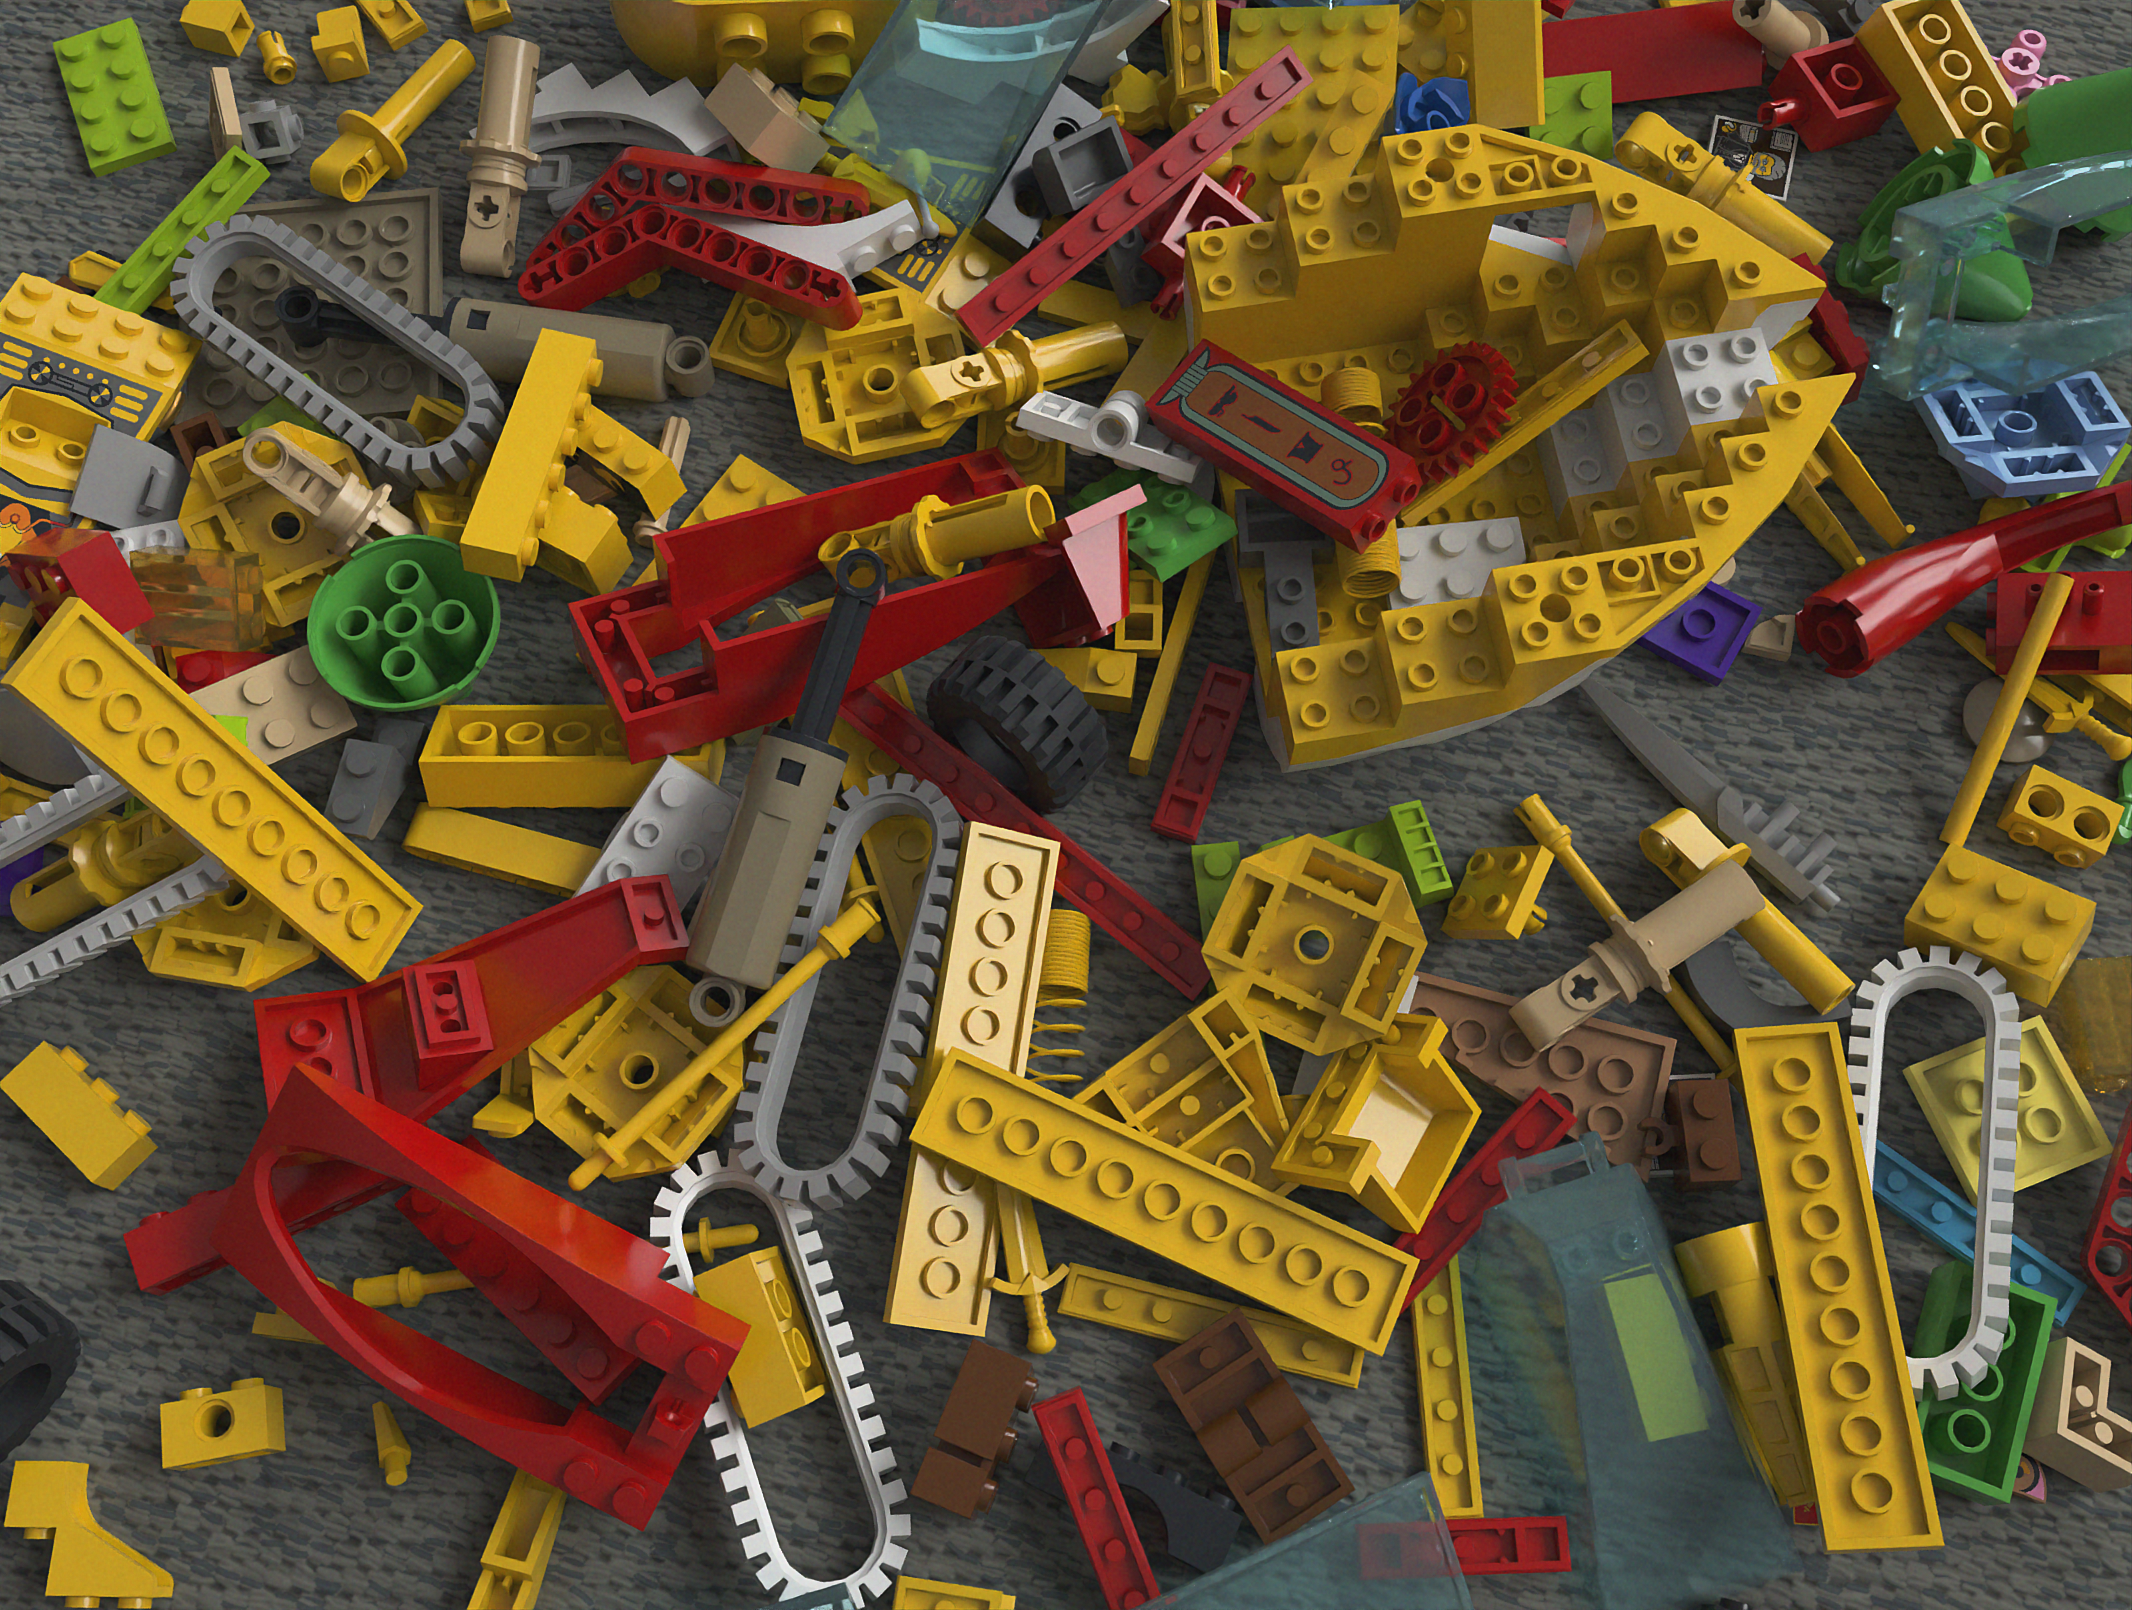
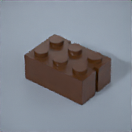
M972 1340L933 1435L941 1439L937 1449L928 1447L910 1494L974 1522L979 1512L986 1515L989 1514L1000 1487L998 1482L992 1480L999 1461L1009 1464L1020 1436L1018 1430L1013 1429L1019 1411L1029 1413L1030 1405H1033L1039 1389L1038 1379L1033 1378L1035 1372L1031 1362L978 1340Z

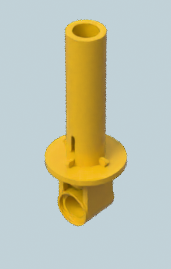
M446 40L371 117L356 110L344 111L337 118L336 123L340 137L312 163L310 181L313 188L326 195L350 202H358L365 197L367 192L382 176L390 180L400 179L408 169V162L401 145L476 68L475 58L468 48L457 40Z
M1686 808L1675 809L1642 830L1639 835V844L1646 858L1658 866L1682 891L1728 859L1734 860L1743 867L1751 854V849L1745 843H1739L1728 849L1702 824L1692 811ZM1762 894L1766 905L1765 908L1735 926L1734 929L1821 1015L1827 1014L1851 993L1856 984Z

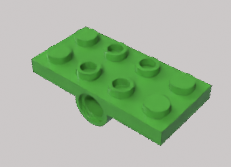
M1119 466L1115 472L1099 482L1085 486L1078 495L1067 501L1072 514L1140 484L1147 501L1127 510L1129 571L1140 566L1161 583L1239 534L1232 517L1185 485L1165 482L1157 477L1158 472L1142 467L1140 470H1129Z

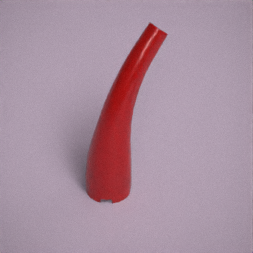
M2132 479L2045 502L1929 542L1897 551L1861 565L1803 600L1805 602L1803 609L1795 614L1796 632L1807 655L1816 650L1830 664V666L1825 668V672L1833 676L1847 679L1861 675L1915 639L1935 621L1975 591L1997 579L1998 573H2008L2053 550L2132 524Z

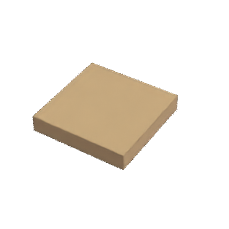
M212 67V70H210L208 126L216 164L234 145L242 149V131L227 67Z

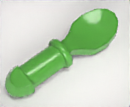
M2132 759L2122 764L2118 772L2119 797L2114 802L2125 807L2111 840L2112 843L2117 845L2128 843L2132 837Z

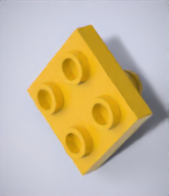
M736 292L709 347L712 364L714 367L788 390L791 384L785 360L797 339L809 325V320Z
M1014 407L1000 411L988 410L978 413L977 451L997 446L1026 486L1039 485L1048 495L1065 494L1066 442L1054 439L1052 442H1045L1030 437L1027 434V429L1016 426L1020 411H1017Z
M1543 845L1477 848L1467 864L1466 874L1457 894L1448 906V914L1440 930L1454 939L1518 940L1521 932L1529 936L1538 933L1545 924L1534 916L1536 915L1542 920H1547V912L1534 902L1555 855Z

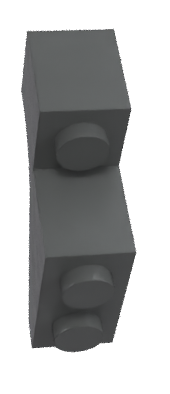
M379 716L371 742L347 738L323 816L344 835L373 840L408 783L424 785L418 761L430 734L428 727L420 722Z

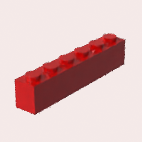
M427 1121L421 1124L429 1128ZM343 1160L279 1169L273 1167L271 1176L276 1204L291 1237L407 1185L389 1176ZM235 1184L220 1191L208 1190L198 1193L187 1200V1206L171 1213L163 1211L149 1215L139 1221L140 1227L123 1234L141 1291L162 1296L231 1265L207 1241Z

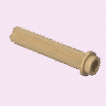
M670 416L665 421L658 450L671 458L679 474L691 429L688 420L685 418ZM671 507L657 521L642 512L640 521L636 522L633 526V533L636 535L635 540L638 544L647 548H653L652 536L668 532L666 525Z

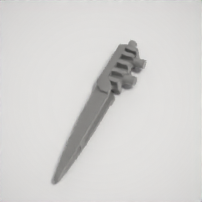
M1590 676L1577 685L1578 689L1607 725L1663 786L1729 847L1745 843L1751 849L1747 862L1792 902L1798 905L1809 896L1828 913L1840 901L1841 898L1823 884V881L1834 870L1829 865L1822 863L1838 844L1832 837L1822 832L1806 849L1799 843L1800 840L1797 837L1791 836L1784 829L1800 813L1791 802L1785 800L1770 816L1762 811L1763 808L1756 802H1752L1743 810V799L1739 794L1724 784L1698 760L1626 702Z

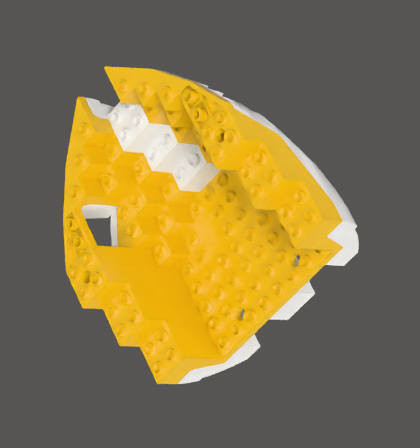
M1477 123L1382 137L1375 173L1282 186L1278 217L1275 221L1186 233L1184 309L1189 354L1205 338L1321 405L1320 387L1321 382L1327 375L1346 367L1369 369L1376 373L1380 379L1383 416L1377 423L1382 425L1384 420L1394 415L1388 409L1389 404L1399 402L1402 398L1397 392L1398 388H1408L1411 385L1410 373L1420 375L1423 372V361L1427 359L1432 364L1435 363L1438 352L1441 349L1450 355L1455 343H1459L1465 348L1473 340L1479 346L1485 342L1491 348L1498 350L1516 371L1512 379L1519 384V387L1510 393L1514 398L1518 397L1624 318L1650 353L1412 526L1519 517L1526 561L1521 565L1491 569L1482 595L1479 597L1388 610L1386 595L1375 598L1353 597L1343 592L1340 587L1335 541L1333 563L1313 565L1320 645L1275 652L1273 666L1271 667L1268 624H1266L1264 605V568L1238 569L1236 536L1223 543L1235 602L1243 601L1256 661L1252 686L1261 729L1271 752L1281 766L1282 773L1333 766L1378 755L1392 749L1437 743L1490 725L1521 708L1541 706L1579 685L1588 678L1593 670L1613 659L1689 599L1691 600L1697 596L1783 502L1856 378L1854 372L1778 384L1768 351L1787 334L1796 321L1804 320L1823 294L1826 283L1694 200L1584 153ZM1574 204L1565 240L1567 248L1545 238L1493 224L1494 218L1497 215ZM1434 395L1431 398V402L1454 423L1455 427L1463 431L1465 424L1445 406L1438 396ZM1375 426L1366 430L1377 437L1381 433L1380 429ZM1215 466L1221 494L1220 510L1232 517L1235 522V489L1252 488ZM1399 514L1395 516L1396 528H1408Z

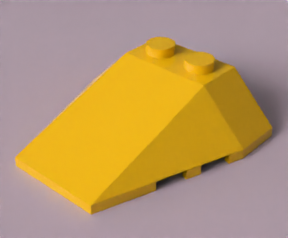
M1228 986L1181 1015L1104 1071L1070 1099L1282 1197H1285L1301 1185L1280 1181L1270 1169L1291 1130L1283 1111L1258 1027Z

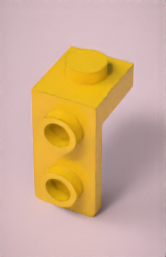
M351 5L317 13L319 35L311 37L312 48L329 83L369 75L370 71L361 21L356 6Z
M528 1047L502 1065L500 1094L473 1116V1128L488 1130V1134L493 1137L512 1138L522 1134L536 1120L532 1093V1067L529 1063Z

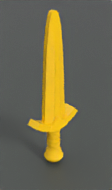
M871 145L851 153L843 160L826 152L815 165L833 174L832 177L862 183L870 193L871 204L882 210L907 199L918 218L921 228L924 225L916 195L869 166L877 162ZM927 203L932 221L939 226L938 235L949 238L955 237L958 231L952 221Z
M1948 622L1945 630L1951 637L1995 672L1996 656H1986V640L1955 622ZM1999 675L2006 680L2007 675ZM2040 675L2034 676L2026 697L2050 714L2042 725L2045 732L2066 733L2078 728L2080 732H2084L2087 737H2091L2090 739L2096 741L2098 745H2102V748L2105 749L2111 760L2120 761L2130 755L2132 752L2131 737L2113 733V730L2101 724L2099 720L2089 716L2088 712L2094 704L2093 691L2084 689L2076 700Z
M994 1181L1009 1283L992 1277L987 1287L1000 1293L1022 1295L1024 1297V1310L1027 1313L1026 1320H1028L1027 1325L1030 1329L1028 1330L1026 1347L1033 1354H1046L1053 1350L1056 1345V1339L1052 1335L1051 1330H1049V1326H1047L1048 1321L1045 1317L1046 1311H1044L1045 1306L1042 1302L1044 1300L1041 1294L1042 1291L1060 1282L1070 1269L1063 1263H1057L1048 1272L1031 1197Z

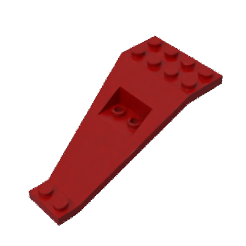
M668 874L615 880L417 963L402 967L400 970L356 988L253 1000L267 1115L269 1116L293 1065L300 1061L415 1122L423 1124L638 965L685 960L690 943ZM292 1152L283 1155L275 1169L339 1159L311 1152Z

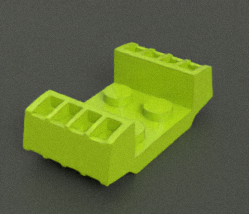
M1420 800L1389 807L1385 819L1322 838L1401 873L1415 910L1454 896L1451 879ZM1294 835L1260 846L1256 853L1294 839ZM1311 930L1302 935L1300 942L1321 939L1326 936L1320 931Z

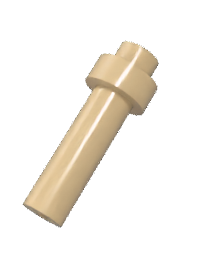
M1778 0L1734 1L1732 9L1734 20L1762 43V49L1765 51L1767 62L1778 72H1780L1791 54L1829 44L1828 33L1825 27L1807 12L1789 11Z

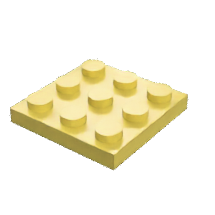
M2041 1015L2020 1022L2022 1027L2018 1078L2019 1094L2015 1140L2014 1192L2113 1152L2112 1144ZM1986 1036L1902 1070L1967 1197L1976 1208Z

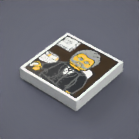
M1716 115L1712 123L1706 151L1713 156L1719 155L1725 159L1724 165L1730 167L1735 172H1738L1749 163L1755 166L1746 180H1751L1752 185L1784 206L1797 147L1798 133L1781 128L1767 131L1762 128V124Z

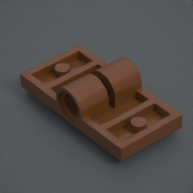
M1236 1307L1152 1363V1366L1195 1432L1205 1452L1227 1483L1267 1549L1356 1490L1239 1307Z

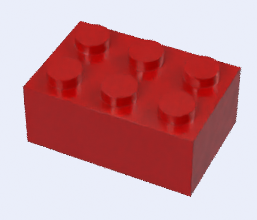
M55 527L4 552L11 563L7 567L9 575L20 590H27L35 604V607L32 608L33 616L41 628L46 625L67 597L81 598L121 635L156 617L109 531Z

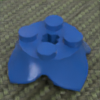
M1401 74L1396 84L1393 104L1386 112L1383 124L1384 132L1379 135L1378 139L1379 146L1381 138L1386 136L1466 125L1471 108L1467 81L1439 77L1431 79L1421 87H1417V78L1413 74Z

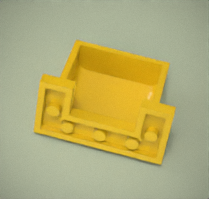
M1396 1012L1385 1036L1363 1041L1336 1051L1270 1167L1280 1181L1347 1193L1391 1228L1419 1234L1482 1112L1438 1051L1448 1032V1028L1441 1018Z

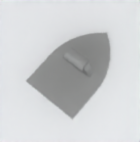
M95 423L67 511L118 529L177 520L191 478L187 468L163 449Z

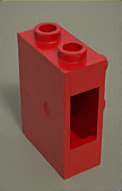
M2064 570L2053 572L2068 576L2075 581L2035 675H2132V571L2070 572ZM2051 572L1998 573L1997 592H1987L1986 620H1996V628H1986V656H1996L1995 675H2008Z

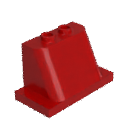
M1140 484L1042 528L1050 546L1058 544L1067 565L1013 603L1034 649H1047L1063 643L1065 648H1074L1087 641L1088 643L1095 641L1114 631L1111 624L1130 615L1127 510L1147 501ZM996 554L981 557L983 566L985 567Z

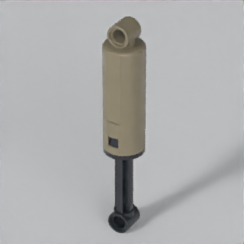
M293 286L287 288L278 295L275 301L274 309L290 339L296 345L314 347L322 344L327 338L401 347L343 305L319 299L317 294L308 287ZM453 297L448 302L443 317L411 313L414 318L417 316L426 322L434 332L437 330L449 338L454 346L457 344L469 352L489 378L496 382L521 384L542 328L596 340L597 359L603 360V374L599 386H592L589 394L658 403L667 400L672 386L681 395L699 397L706 394L715 382L713 364L706 343L693 336H683L676 339L675 332L669 324L463 297ZM697 365L691 369H685L687 366Z
M858 548L851 550L843 555L837 564L836 577L838 582L834 591L835 599L790 730L766 725L761 735L685 957L687 965L704 971L702 980L694 986L690 993L689 1006L695 1019L705 1026L726 1027L734 1023L745 1011V991L747 985L762 990L769 989L780 962L850 755L846 751L827 742L872 610L883 599L888 589V577L884 563L878 554L869 549ZM859 568H869L876 574L874 582L865 588H856L849 582L850 576ZM721 987L729 994L730 1007L726 1013L716 1017L707 1010L706 997L713 989Z

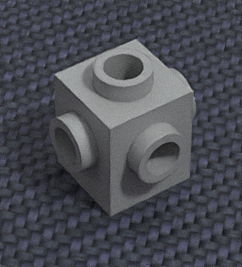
M274 99L249 103L251 111L238 116L242 131V148L246 149L247 154L255 159L265 158L266 164L291 160L290 154L301 147L299 140L304 139L303 128L298 115H292L289 104L276 106ZM271 121L274 123L277 136H273L268 130V123Z

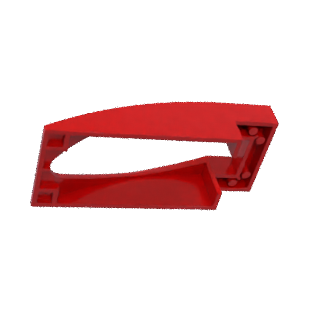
M995 446L653 535L652 541L658 580L568 603L575 648L588 675H593L615 722L616 734L630 764L633 765L722 739L794 715L830 612L724 642L719 641L713 628L786 587L826 569L818 558V551L829 537L838 532L861 529L875 525L878 522L891 521L901 514L912 513L915 503L920 502L922 497L927 495H937L942 502H947L949 506H954L1027 487L1000 449ZM1046 541L997 553L982 570L883 597L877 603L876 608L872 610L844 694L882 678L942 647L999 613L1042 584L1067 565L1058 544L1050 546L1049 542ZM700 637L702 666L656 678L647 658L679 650Z
M300 1061L293 1065L207 1241L242 1276L293 1320L385 1388L485 1450L642 1532L647 1526L751 1329V1325L660 1279L659 1276L671 1255L670 1253ZM292 1152H311L376 1171L448 1203L505 1238L568 1293L611 1339L615 1346L666 1371L635 1433L633 1434L590 1412L589 1409L592 1403L585 1396L582 1397L573 1412L319 1281L288 1232L276 1204L271 1176L273 1167L278 1164L279 1159L283 1155Z

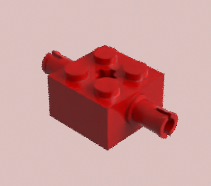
M1857 36L1791 54L1767 89L1775 101L1762 103L1757 111V119L1759 124L1772 120V122L1765 123L1762 126L1767 131L1791 123L1810 152L1815 153L1876 134L1902 99Z
M1233 165L1222 187L1204 172L1187 183L1177 193L1140 255V258L1167 278L1155 300L1150 304V309L1154 314H1157L1160 308H1164L1159 315L1160 319L1170 322L1174 321L1177 312L1184 302L1186 233L1266 222L1242 203L1250 188L1256 182V177L1252 171L1245 180L1242 179L1248 168L1242 165Z

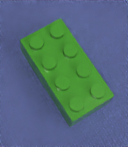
M1955 1260L1932 1269L1910 1353L1911 1358L1938 1357L1953 1350L1966 1336L1971 1320L1974 1267ZM2011 1281L2008 1295V1325L2006 1333H2003V1347L1995 1366L1988 1363L1986 1378L1970 1389L1956 1375L1959 1382L1958 1396L1937 1401L1931 1383L1923 1382L1922 1402L1915 1401L1932 1485L1983 1506L2010 1504L2058 1299Z

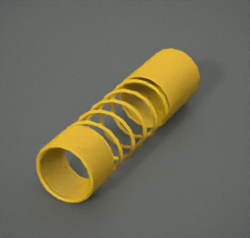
M1346 367L1327 375L1321 382L1320 387L1322 405L1364 430L1373 426L1378 427L1381 431L1378 438L1381 439L1386 430L1382 425L1377 424L1383 416L1380 379L1377 374L1366 368ZM1395 517L1388 524L1384 535L1378 541L1371 543L1362 555L1335 540L1340 587L1343 592L1358 598H1375L1394 591L1401 584L1402 573Z
M1050 909L1036 999L1039 1002L1036 1003L1035 1008L1046 1005L1063 1008H1084L1087 1006L1085 1001L1077 1000V998H1081L1088 993L1091 919L1085 914L1071 910ZM1033 1019V1024L1039 1027L1032 1029L1031 1034L1044 1030L1081 1033L1086 1028L1076 1024L1048 1025ZM1030 1043L1029 1047L1039 1052L1028 1055L1027 1060L1044 1055L1078 1058L1083 1057L1085 1053L1073 1049L1048 1050ZM1026 1066L1027 1072L1038 1076L1029 1080L1033 1083L1046 1080L1075 1083L1083 1081V1078L1078 1075H1048Z

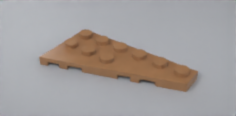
M1415 971L1414 975L1418 976L1419 979L1408 1014L1441 1018L1448 1028V1032L1438 1048L1444 1059L1518 1106H1521L1540 1085L1578 1118L1577 1123L1565 1135L1566 1137L1644 1186L1648 1183L1652 1159L1641 1157L1640 1150L1646 1146H1655L1657 1134L1651 1130L1637 1131V1124L1650 1117L1661 1119L1677 1039L1590 1017L1575 1027L1571 1033L1543 1052L1537 1053L1508 1012L1522 1000L1521 998Z

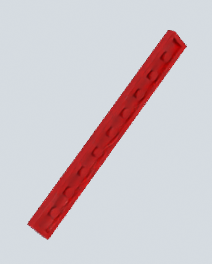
M1288 44L955 311L953 315L977 347L981 350L988 346L1310 85L1314 80L1291 46Z
M873 681L843 695L837 714L922 782L926 779L939 787L943 795H947L954 808L969 821L1061 842L1053 889L1190 1000L1195 1001L1213 979L1202 956L1203 944L878 683Z

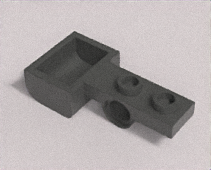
M1114 115L1102 118L1037 150L1032 159L1034 174L1048 209L1054 216L1085 208L1134 168ZM1138 225L1134 226L1092 260L1096 265L1105 266L1121 308L1131 307L1157 293L1162 288L1155 269L1140 258L1146 245Z
M1235 489L1234 518L1239 533L1236 535L1238 569L1264 568L1266 624H1268L1272 667L1275 652L1320 645L1313 565L1333 563L1335 540L1254 489Z

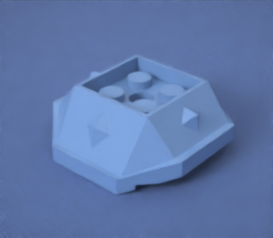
M2030 363L1940 371L1927 383L1918 386L1913 400L1915 407L1938 446V455L1952 463L1972 500L2022 496L2035 503L2044 494L2094 490L2126 443L2132 426L2095 371L2075 369L2070 373L2053 366Z

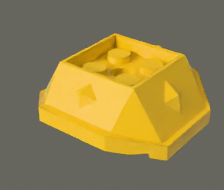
M905 286L857 296L863 307V314L856 326L849 330L836 331L809 320V325L797 339L785 360L804 445L857 465L942 447L969 418L964 417L949 421L935 428H924L899 391L901 381L911 371L919 367H930L966 356L958 324L939 310L920 301V297ZM882 386L890 387V388H888L887 390H884V391H876V390H875V389H877V388H879V387H882Z
M284 420L266 427L278 431L300 448L314 454L331 466L341 477L352 472L359 477V484L366 486V489L374 490L351 446ZM246 436L195 458L190 475L191 479L177 522L221 606L281 628H286L308 618L312 601L321 583L328 574L333 577L345 564L353 558L350 554L357 549L352 551L350 549L341 557L334 554L333 551L338 539L334 533L327 531V528L320 530L312 525L314 514L292 503L278 492L275 487L247 468L243 459ZM260 441L251 449L254 458L264 464L275 462L281 455L278 446L270 441ZM313 474L310 475V477L307 479V481L301 488H303L307 484V482L310 480ZM287 514H294L300 522L298 534L291 539L282 538L277 529L279 520ZM374 522L368 528V530L381 539L392 537L391 533Z
M1307 833L1241 860L1201 953L1217 991L1228 986L1259 1030L1314 1055L1323 1056L1387 1034L1428 942L1401 873L1316 835ZM1311 930L1322 932L1329 942L1327 950L1318 956L1306 954L1300 946V938L1304 933Z
M201 852L179 864L177 868L164 872L152 885L195 863L205 854ZM236 879L227 880L230 887L220 893L205 896V900L191 908L180 909V914L166 921L156 922L155 927L141 934L131 935L143 956L142 959L147 970L156 977L245 992H252L317 960L321 950ZM247 890L245 899L238 905L233 906L235 897Z
M637 966L528 1046L529 1063L532 1067V1093L535 1118L586 1160L600 1147L593 1138L597 1132L604 1134L609 1139L729 1026H705L695 1019L689 1006L690 993L695 985L671 966ZM709 996L706 997V1007L710 1014L718 1017L727 1012ZM746 1038L622 1153L629 1163L625 1169H622L614 1161L602 1174L614 1183L679 1170L738 1101L741 1091H746ZM647 1065L654 1066L653 1075L647 1082L634 1084V1076L640 1068Z

